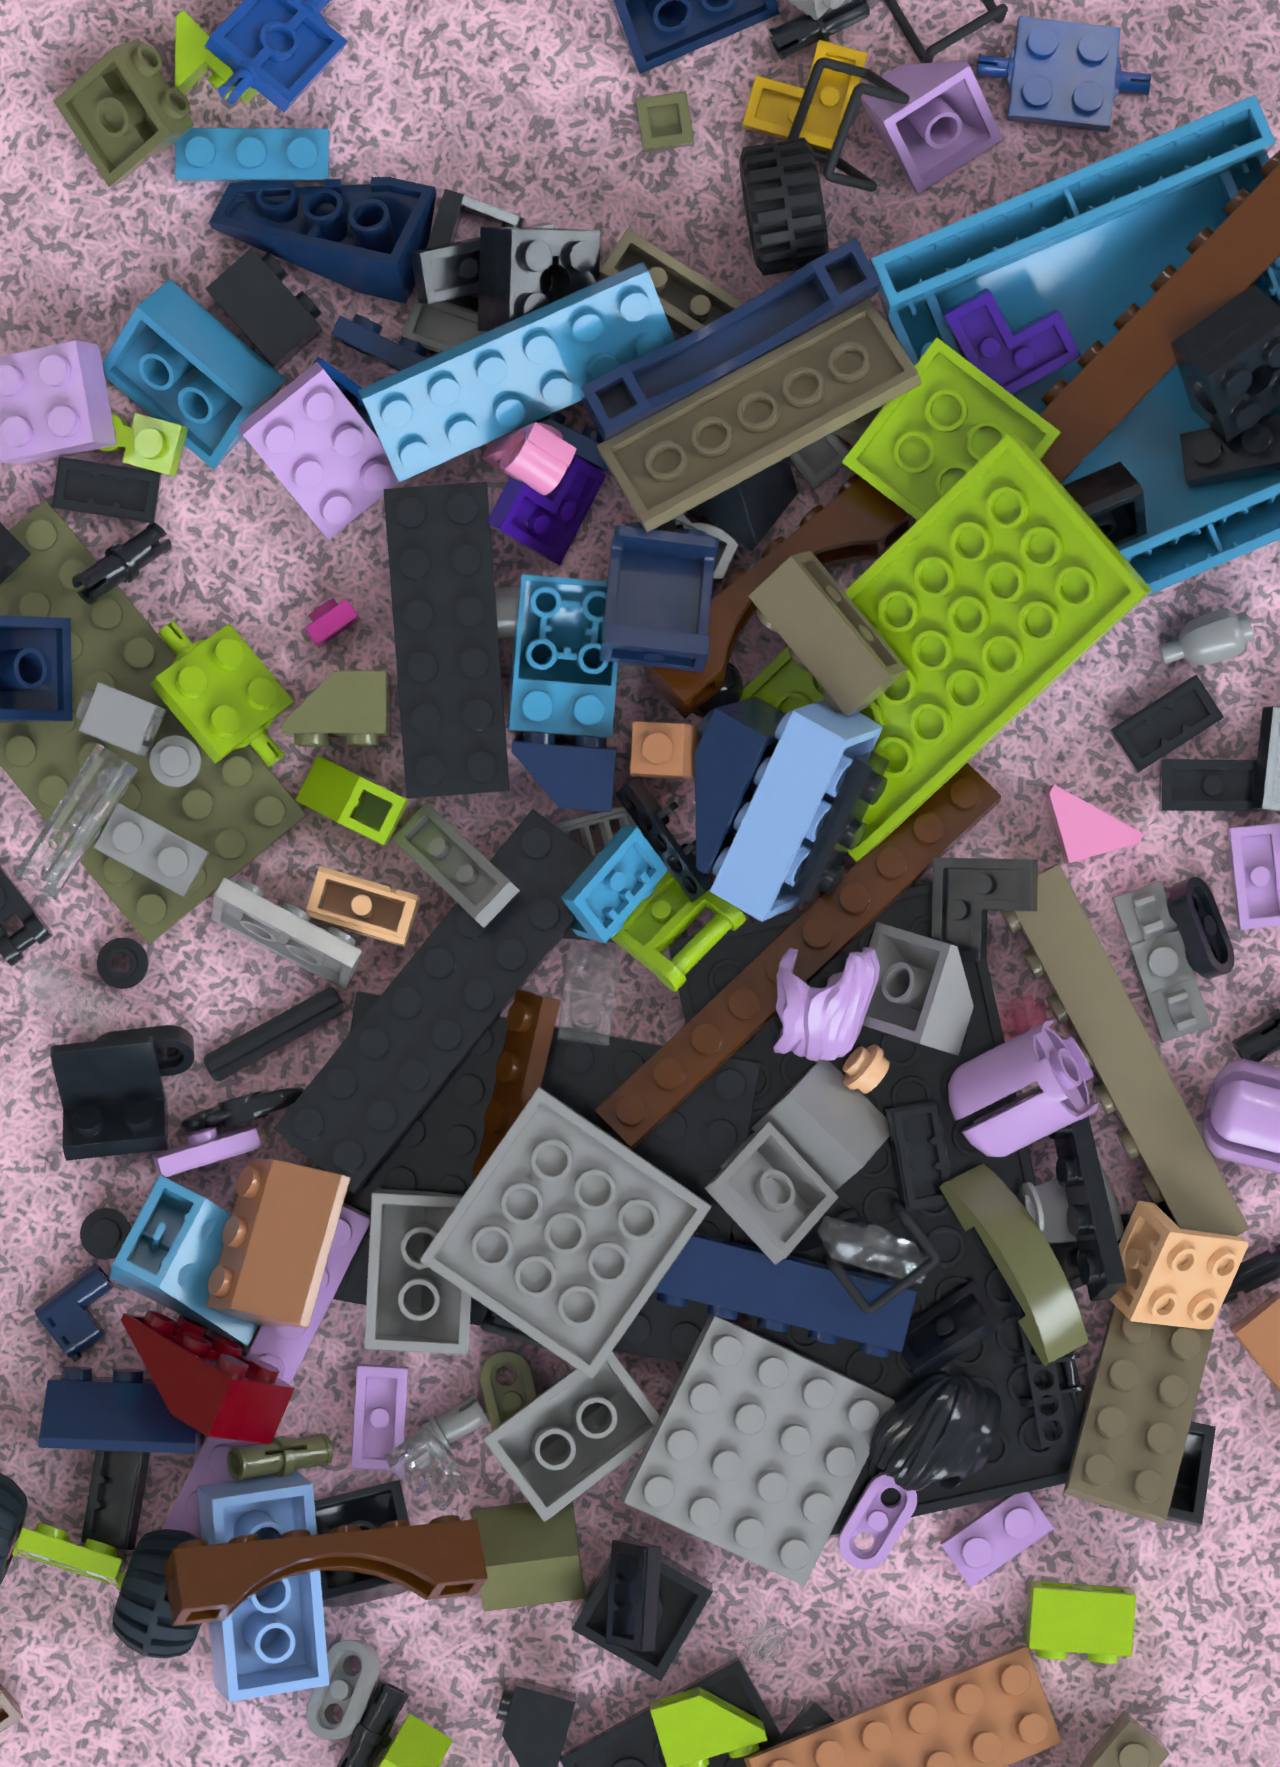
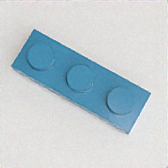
M192 127L175 142L176 181H290L324 183V179H329V129Z

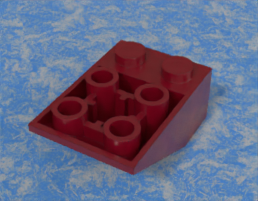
M148 1310L145 1316L123 1313L121 1322L173 1416L207 1437L271 1444L295 1389L278 1378L279 1369L258 1359H251L249 1361L241 1356L243 1352L241 1346L221 1337L211 1338L205 1334L207 1327L183 1315H179L177 1321H174L166 1315Z

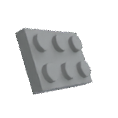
M225 877L223 878L214 895L211 913L212 920L344 990L347 989L356 972L362 950L354 946L356 941L350 935L333 927H329L326 932L309 923L310 916L298 907L288 903H283L279 907L264 899L265 893L259 887L246 880L237 879L236 883Z

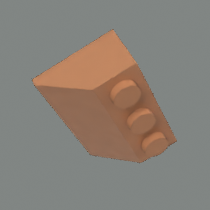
M275 1159L248 1160L246 1167L242 1170L237 1180L236 1192L238 1196L232 1217L228 1219L223 1229L222 1241L224 1245L218 1266L213 1270L208 1281L209 1297L206 1308L257 1326L308 1328L350 1178L341 1174Z

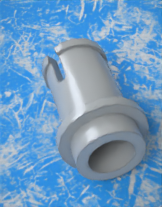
M473 1394L469 1399L437 1417L430 1414L428 1416L430 1421L421 1426L434 1450L438 1452L443 1448H446L447 1451L452 1450L450 1444L481 1426L489 1424L490 1421L477 1397Z

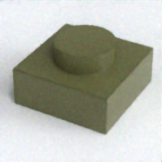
M686 91L636 99L643 153L694 145Z

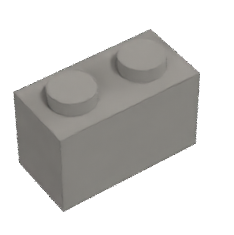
M98 682L94 692L88 689L85 691L78 706L76 718L82 720L79 731L148 758L167 710Z

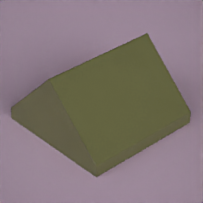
M573 1501L546 1522L542 1520L530 1502L471 1509L472 1520L477 1519L488 1576V1579L480 1588L484 1612L585 1599Z

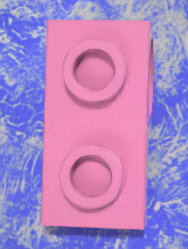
M534 422L490 441L482 459L511 478L525 483L542 495H547L561 481L577 448L564 441L563 435L554 427Z

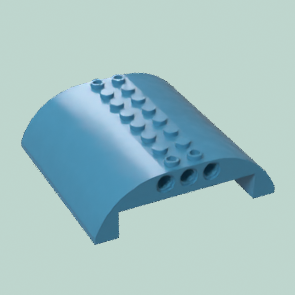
M1256 95L871 258V266L881 282L878 294L889 328L914 366L917 364L936 337L963 357L941 312L985 288L991 291L1011 332L1047 312L1057 309L1081 356L1097 340L1105 346L1119 332L1113 323L1134 302L1142 308L1155 294L1149 287L1151 283L1170 264L1178 270L1192 256L1185 249L1206 226L1214 232L1228 218L1222 209L1242 188H1245L1251 194L1265 179L1259 171L1270 160L1267 153L1276 141ZM1280 257L1254 283L1279 307ZM1080 358L1012 395L1039 415L1047 407L1041 401L1043 396L1061 378L1070 383L1082 371L1083 368L1077 363ZM1177 364L1061 484L1062 486L1119 461L1140 483L1144 491L1147 534L1115 548L1152 589L1147 596L1280 540V470L1195 488L1188 486L1185 480L1180 434L1211 427L1191 409ZM1280 405L1265 416L1279 414Z

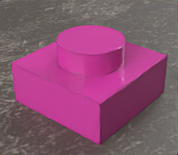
M332 598L309 614L313 622L304 629L315 645L320 648L361 618L347 599L338 604Z

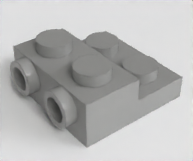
M767 1122L749 1135L720 1166L722 1170L705 1187L707 1192L775 1265L792 1252L838 1199L836 1193L824 1182L823 1178L812 1169L770 1122Z

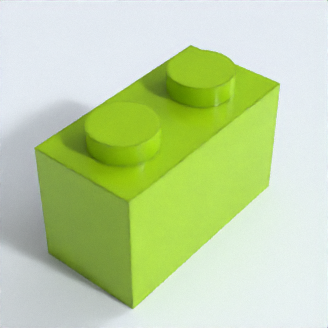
M1029 1580L1025 1643L1029 1649L1037 1650L1036 1656L1043 1659L1065 1660L1067 1659V1652L1087 1653V1660L1091 1662L1115 1664L1118 1663V1656L1132 1657L1136 1594L1131 1588Z

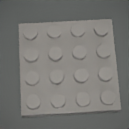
M538 1087L419 1261L593 1380L712 1206L554 1096Z
M710 1314L620 1499L627 1505L805 1586L870 1454L869 1445L881 1417L894 1405L895 1400L729 1320Z

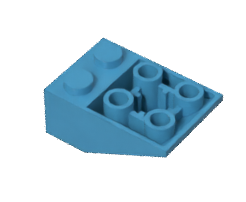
M521 574L505 728L519 731L612 738L618 662L599 660L607 581Z
M160 1175L112 1264L109 1279L245 1347H248L258 1328L257 1325L206 1308L209 1297L208 1281L211 1273L218 1266L224 1245L222 1241L223 1229L232 1215L207 1198Z

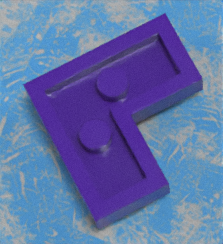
M985 288L941 312L963 357L1010 394H1014L1081 357L1057 309H1053L1011 332L991 291Z
M574 455L561 481L547 495H542L525 483L509 477L486 523L541 557L560 565L606 474Z

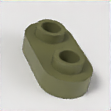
M500 1350L491 1354L486 1359L481 1369L480 1381L491 1430L493 1431L537 1397L531 1367L526 1358L520 1353L513 1350ZM503 1366L513 1368L516 1372L515 1381L508 1385L500 1383L496 1376L498 1369Z

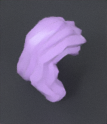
M862 947L861 953L851 952L847 958L844 971L830 976L827 979L826 987L821 989L809 987L793 974L798 950L789 948L780 960L779 971L776 975L778 990L776 1010L783 1028L780 1032V1038L773 1047L774 1053L786 1054L793 1051L799 1057L806 1056L807 1059L816 1062L818 1060L830 1061L835 1060L837 1057H843L852 1049L861 1031L879 979L880 964L875 949Z

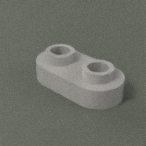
M362 1640L340 1641L333 1645L327 1653L329 1685L313 1689L306 1709V1719L309 1728L319 1738L325 1740L347 1738L353 1734L357 1723L361 1721L380 1669L377 1652L369 1643ZM355 1657H358L361 1661V1670L357 1675L351 1668V1662ZM337 1704L343 1710V1717L339 1723L333 1717V1709Z

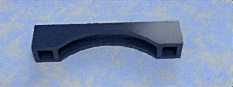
M854 238L808 263L777 285L721 318L662 348L629 361L580 388V399L601 437L606 441L877 294L881 282L859 242Z

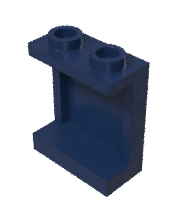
M631 522L625 526L615 527L610 548L599 660L703 673L709 655L710 635H708L714 563L719 544L718 538L708 537L705 532L691 528L680 529L677 532L660 531L655 528L647 533L641 522Z

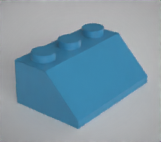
M170 279L136 307L102 362L105 377L152 418L189 427L184 445L213 470L218 467L242 439L243 435L237 426L273 398L286 381L284 376Z

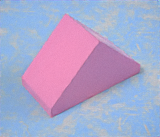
M1055 784L1050 785L1045 793L1065 864L1138 844L1144 836L1142 832Z

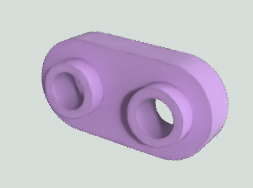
M885 1472L877 1474L870 1480L839 1533V1549L848 1564L858 1569H872L884 1562L916 1509V1491L902 1489L899 1485L895 1484L894 1478L887 1476ZM887 1488H895L900 1492L899 1501L891 1506L885 1505L881 1501V1494ZM861 1532H868L874 1538L872 1546L865 1550L859 1549L854 1545L855 1537Z

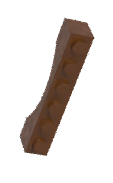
M854 474L840 487L838 497L825 507L822 505L815 506L802 518L799 524L800 528L787 539L781 536L772 541L762 552L761 560L748 571L745 568L736 571L727 579L722 587L723 592L711 601L708 635H710L709 655L703 673L643 665L644 676L686 719L724 687L728 663L736 642L752 616L756 613L757 606L748 596L790 556L811 551L824 567L854 560L878 559L916 523V519L858 474Z
M457 1515L440 1516L432 1519L429 1524L412 1526L408 1520H394L382 1524L380 1529L361 1530L358 1525H344L332 1529L329 1534L310 1535L308 1530H292L281 1534L278 1539L260 1540L258 1535L248 1534L234 1537L226 1544L209 1545L208 1541L203 1539L190 1540L179 1544L177 1548L173 1549L164 1564L173 1626L225 1621L241 1603L264 1587L290 1576L315 1571H353L378 1576L407 1588L425 1600L476 1595L488 1579L477 1519L460 1521V1517Z

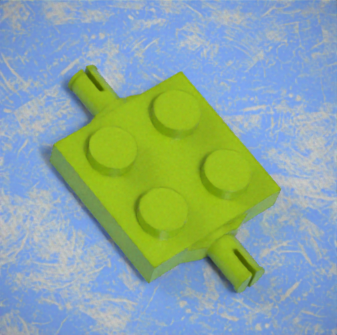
M175 620L164 626L157 634L177 657L169 668L156 676L150 683L153 690L215 764L231 751L247 747L248 745L253 747L267 764L268 768L277 763L285 753L282 752L266 731L272 721L294 703L290 695L230 623L208 639L199 640L195 643L190 641L176 624Z

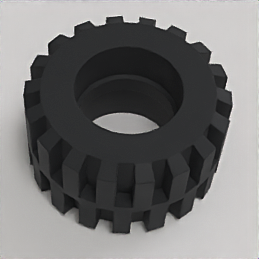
M803 137L743 147L739 159L743 200L755 264L762 275L767 276L797 271L828 253V233L819 174L813 149L807 140Z

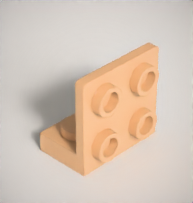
M1138 1201L1119 1243L1127 1283L1109 1300L1130 1321L1209 1330L1215 1322L1249 1244L1240 1236L1180 1229L1155 1203Z

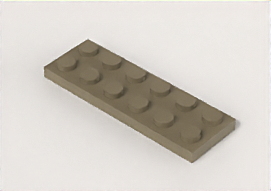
M868 298L597 445L601 458L648 533L919 386L921 380L918 371L872 300Z

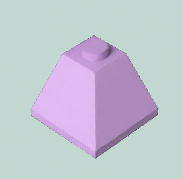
M966 61L899 65L883 75V79L908 94L909 102L907 104H900L862 94L860 99L873 127L917 194H920L1003 140L974 73Z

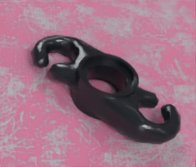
M294 1087L264 1093L259 1091L217 1103V1106L200 1111L184 1119L181 1122V1128L186 1132L198 1131L209 1127L224 1126V1128L263 1118L269 1116V1113L293 1105L304 1089Z

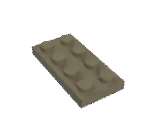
M1114 1304L1112 1305L1067 1476L1064 1494L1161 1525L1167 1520L1214 1329L1203 1330L1130 1321Z

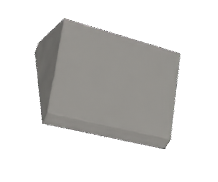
M818 1060L751 1128L756 1131L767 1122H770L835 1192L864 1167L890 1134L887 1118L858 1089L850 1090L843 1083L845 1076L830 1061Z

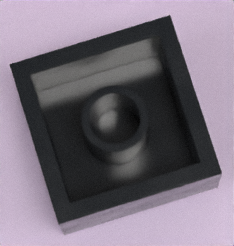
M625 1532L619 1538L641 1542ZM610 1554L572 1619L571 1630L657 1680L662 1681L713 1593L712 1583L661 1554L655 1651L640 1652L605 1644Z

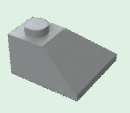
M876 922L868 948L875 949L880 964L879 979L863 1026L958 1056L974 1008L958 947Z

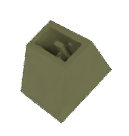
M386 670L333 671L282 722V734L294 737V745H298V747H329V737H346V745L350 747H379L380 737H391V675Z

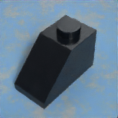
M520 1678L516 1680L514 1691L503 1690L496 1719L505 1721L502 1736L520 1767H558L576 1703V1694Z

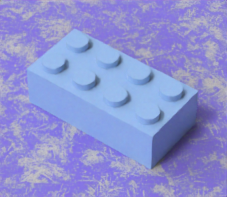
M825 699L786 713L775 732V738L779 740L772 757L769 756L763 761L755 775L754 783L758 785L752 801L747 802L736 816L733 828L737 830L731 846L726 847L715 862L713 873L717 877L710 892L761 922L800 905L803 899L791 893L794 884L854 757L873 750L884 726L859 712L846 716L842 711L834 709Z
M293 1471L291 1475L283 1477L272 1474L245 1478L240 1481L232 1480L197 1486L201 1537L203 1540H207L209 1545L226 1544L234 1537L248 1534L258 1535L260 1540L278 1539L285 1532L301 1529L310 1531V1535H317L313 1484L298 1471ZM320 1571L290 1576L264 1587L241 1603L225 1621L209 1622L214 1686L229 1702L329 1685Z

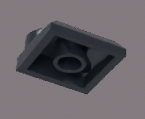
M400 1480L314 1501L317 1535L329 1534L332 1529L344 1525H358L361 1530L380 1529L382 1524L394 1520L409 1521ZM320 1571L323 1607H348L408 1591L407 1588L374 1575L353 1571Z

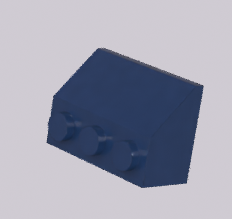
M608 0L639 74L780 14L776 0Z
M69 1366L62 1367L61 1375H53L47 1381L39 1434V1448L195 1454L204 1443L205 1435L170 1413L153 1380L143 1379L144 1370L113 1369L112 1377H93L92 1368Z

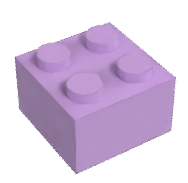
M73 340L0 356V462L25 465L117 445L99 344Z

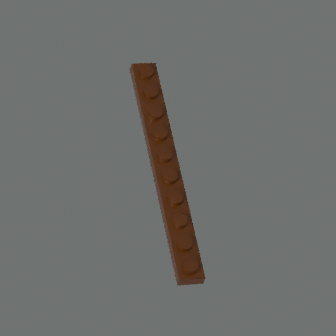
M966 763L887 838L845 873L839 886L831 895L824 893L595 1110L596 1115L629 1149L633 1150L777 1013L778 990L776 975L779 971L780 960L789 948L798 950L793 974L808 984L933 866V857L941 858L1001 801V795L973 767Z

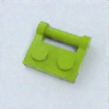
M668 870L657 882L653 893L639 903L624 921L622 929L610 938L653 972L667 988L676 992L687 981L685 975L729 930L736 931L746 921V917L739 908L711 893L710 890L692 903ZM706 908L713 912L715 916L671 960L662 955Z

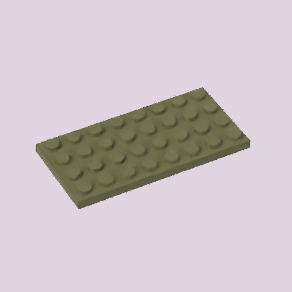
M45 500L9 530L31 555L0 584V616L71 618L73 721L0 723V766L147 944L151 945L217 891L224 877L230 880L304 819L307 814L250 745L231 751L216 764L212 761L150 686L154 678L169 668L177 656L118 585L98 598L93 604L86 603L78 595L77 592L82 590L85 585L82 584L80 587L74 588L72 578L98 561L57 511L52 508V505ZM99 682L166 709V714L151 751L156 743L165 737L176 735L188 738L198 747L201 754L202 764L197 777L191 783L181 787L164 785L155 778L151 771L149 763L151 751L147 758L79 731L82 720L76 718V712L85 691L88 689L94 692ZM118 803L129 807L210 852L186 897L177 894L94 848Z

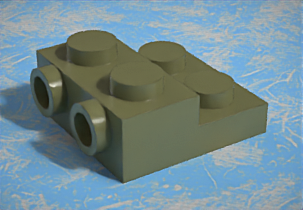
M139 39L113 47L53 101L108 187L124 181L151 156L164 152L194 126L188 115L190 103L187 97L178 89L170 88L159 71L162 68L161 57L156 50L148 45H143Z

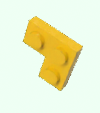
M819 40L810 74L815 62L820 58H829L864 68L868 53ZM823 68L799 138L804 137L812 148L830 152L854 87L860 84L861 77ZM756 75L742 128L787 140L805 89Z

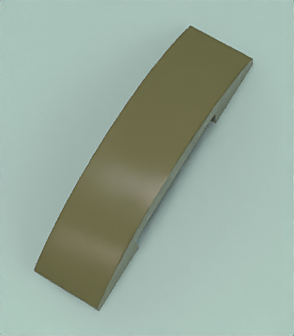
M984 1163L943 1183L940 1189L965 1231L975 1227L1026 1314L1018 1322L1044 1367L1087 1344L1088 1338L1080 1310L1055 1254L1035 1221L1007 1185Z

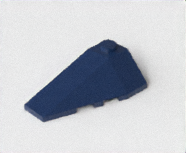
M371 177L370 184L342 185L341 179H324L323 186L295 187L290 181L229 183L209 223L212 229L260 250L269 252L276 257L358 293L406 304L415 286L410 252L427 248L437 193L435 187L392 177Z

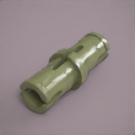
M323 1433L291 1440L285 1436H277L273 1438L271 1444L231 1448L232 1451H229L227 1456V1466L231 1477L236 1481L269 1474L283 1477L291 1475L293 1470L328 1466V1463L332 1462L333 1448L329 1437Z

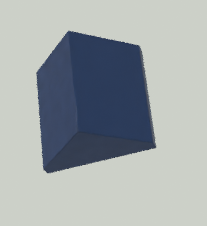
M0 616V723L73 721L71 618Z

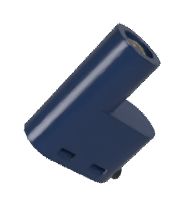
M94 1263L34 1310L43 1326L69 1358L71 1357L74 1363L82 1357V1353L106 1336L101 1325L87 1309V1307L114 1287L112 1281L97 1263Z

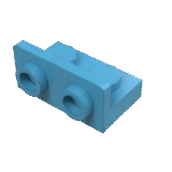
M624 824L561 897L577 919L571 926V929L577 936L606 943L610 937L616 935L622 929L627 917L642 900L653 893L657 882L668 871L663 861L638 827Z

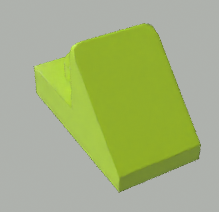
M184 10L176 16L175 89L185 94L210 70L213 74L207 80L218 91L219 87L234 72L204 47L210 36ZM249 87L238 99L246 105L258 91ZM231 91L226 95V100L229 97Z

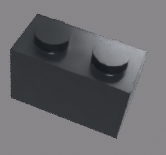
M250 248L205 289L275 370L278 371L323 331L320 324L316 321L322 312L303 291L294 296L281 282L288 274L269 252L260 258Z

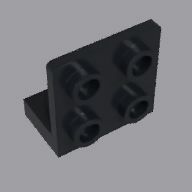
M145 1035L54 1045L50 1048V1058L63 1107L62 1148L66 1161L168 1150V1105L152 1036Z

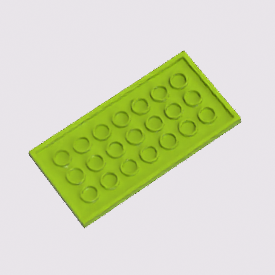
M1016 432L1008 433L845 591L908 669L866 709L859 711V713L884 726L872 751L890 760L883 775L888 779L886 788L874 805L869 804L862 819V822L866 823L865 832L853 850L848 849L847 851L856 862L887 838L1152 591ZM788 646L743 689L739 701L758 697L784 713H788L789 711L824 700V697L821 693L822 686L810 671L803 670L793 661L788 650L790 647Z

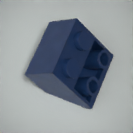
M524 731V739L515 738L512 741V753L559 808L611 812L617 746H607V737L576 735L575 743L555 742L556 733Z

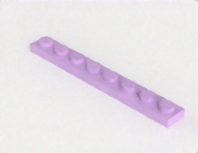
M343 1203L309 1327L261 1326L246 1359L249 1361L251 1359H258L273 1365L280 1370L278 1378L291 1385L371 1223L370 1215ZM207 1437L162 1530H183L202 1539L197 1486L234 1480L227 1466L228 1452L232 1451L231 1448L247 1447L262 1443Z

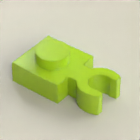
M111 413L117 445L99 450L116 453L126 448L122 463L176 477L189 427L135 413L132 426L130 427L125 418Z

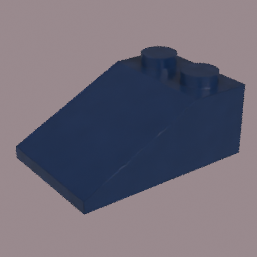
M758 697L712 709L704 717L698 729V736L701 737V740L694 753L696 869L704 874L713 871L715 862L721 852L726 847L731 846L737 830L733 828L736 816L747 802L752 801L758 785L754 783L755 775L763 761L769 756L772 757L779 742L775 738V732L786 713Z

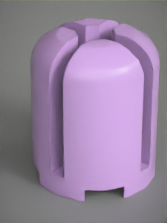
M1044 1021L1029 1031L962 1064L952 1074L948 1084L949 1105L955 1120L962 1119L1036 1081L1039 1083L1038 1086L983 1114L974 1121V1124L961 1131L970 1144L986 1156H1007L1096 1112L1099 1102L1090 1106L1089 1093L1085 1082L1094 1077L1093 1072L1075 1039L1071 1036L1062 1040L1054 1030L1048 1027L1055 1021Z
M1238 1059L1227 1062L1218 1072L1205 1101L1202 1124L1204 1142L1208 1150L1216 1158L1280 1174V1068L1247 1059Z

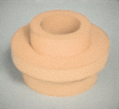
M876 1044L866 1049L863 1046L855 1049L843 1065V1071L846 1072L843 1081L844 1085L850 1090L858 1089L864 1094L873 1090L884 1078L890 1066V1062L883 1057V1049Z

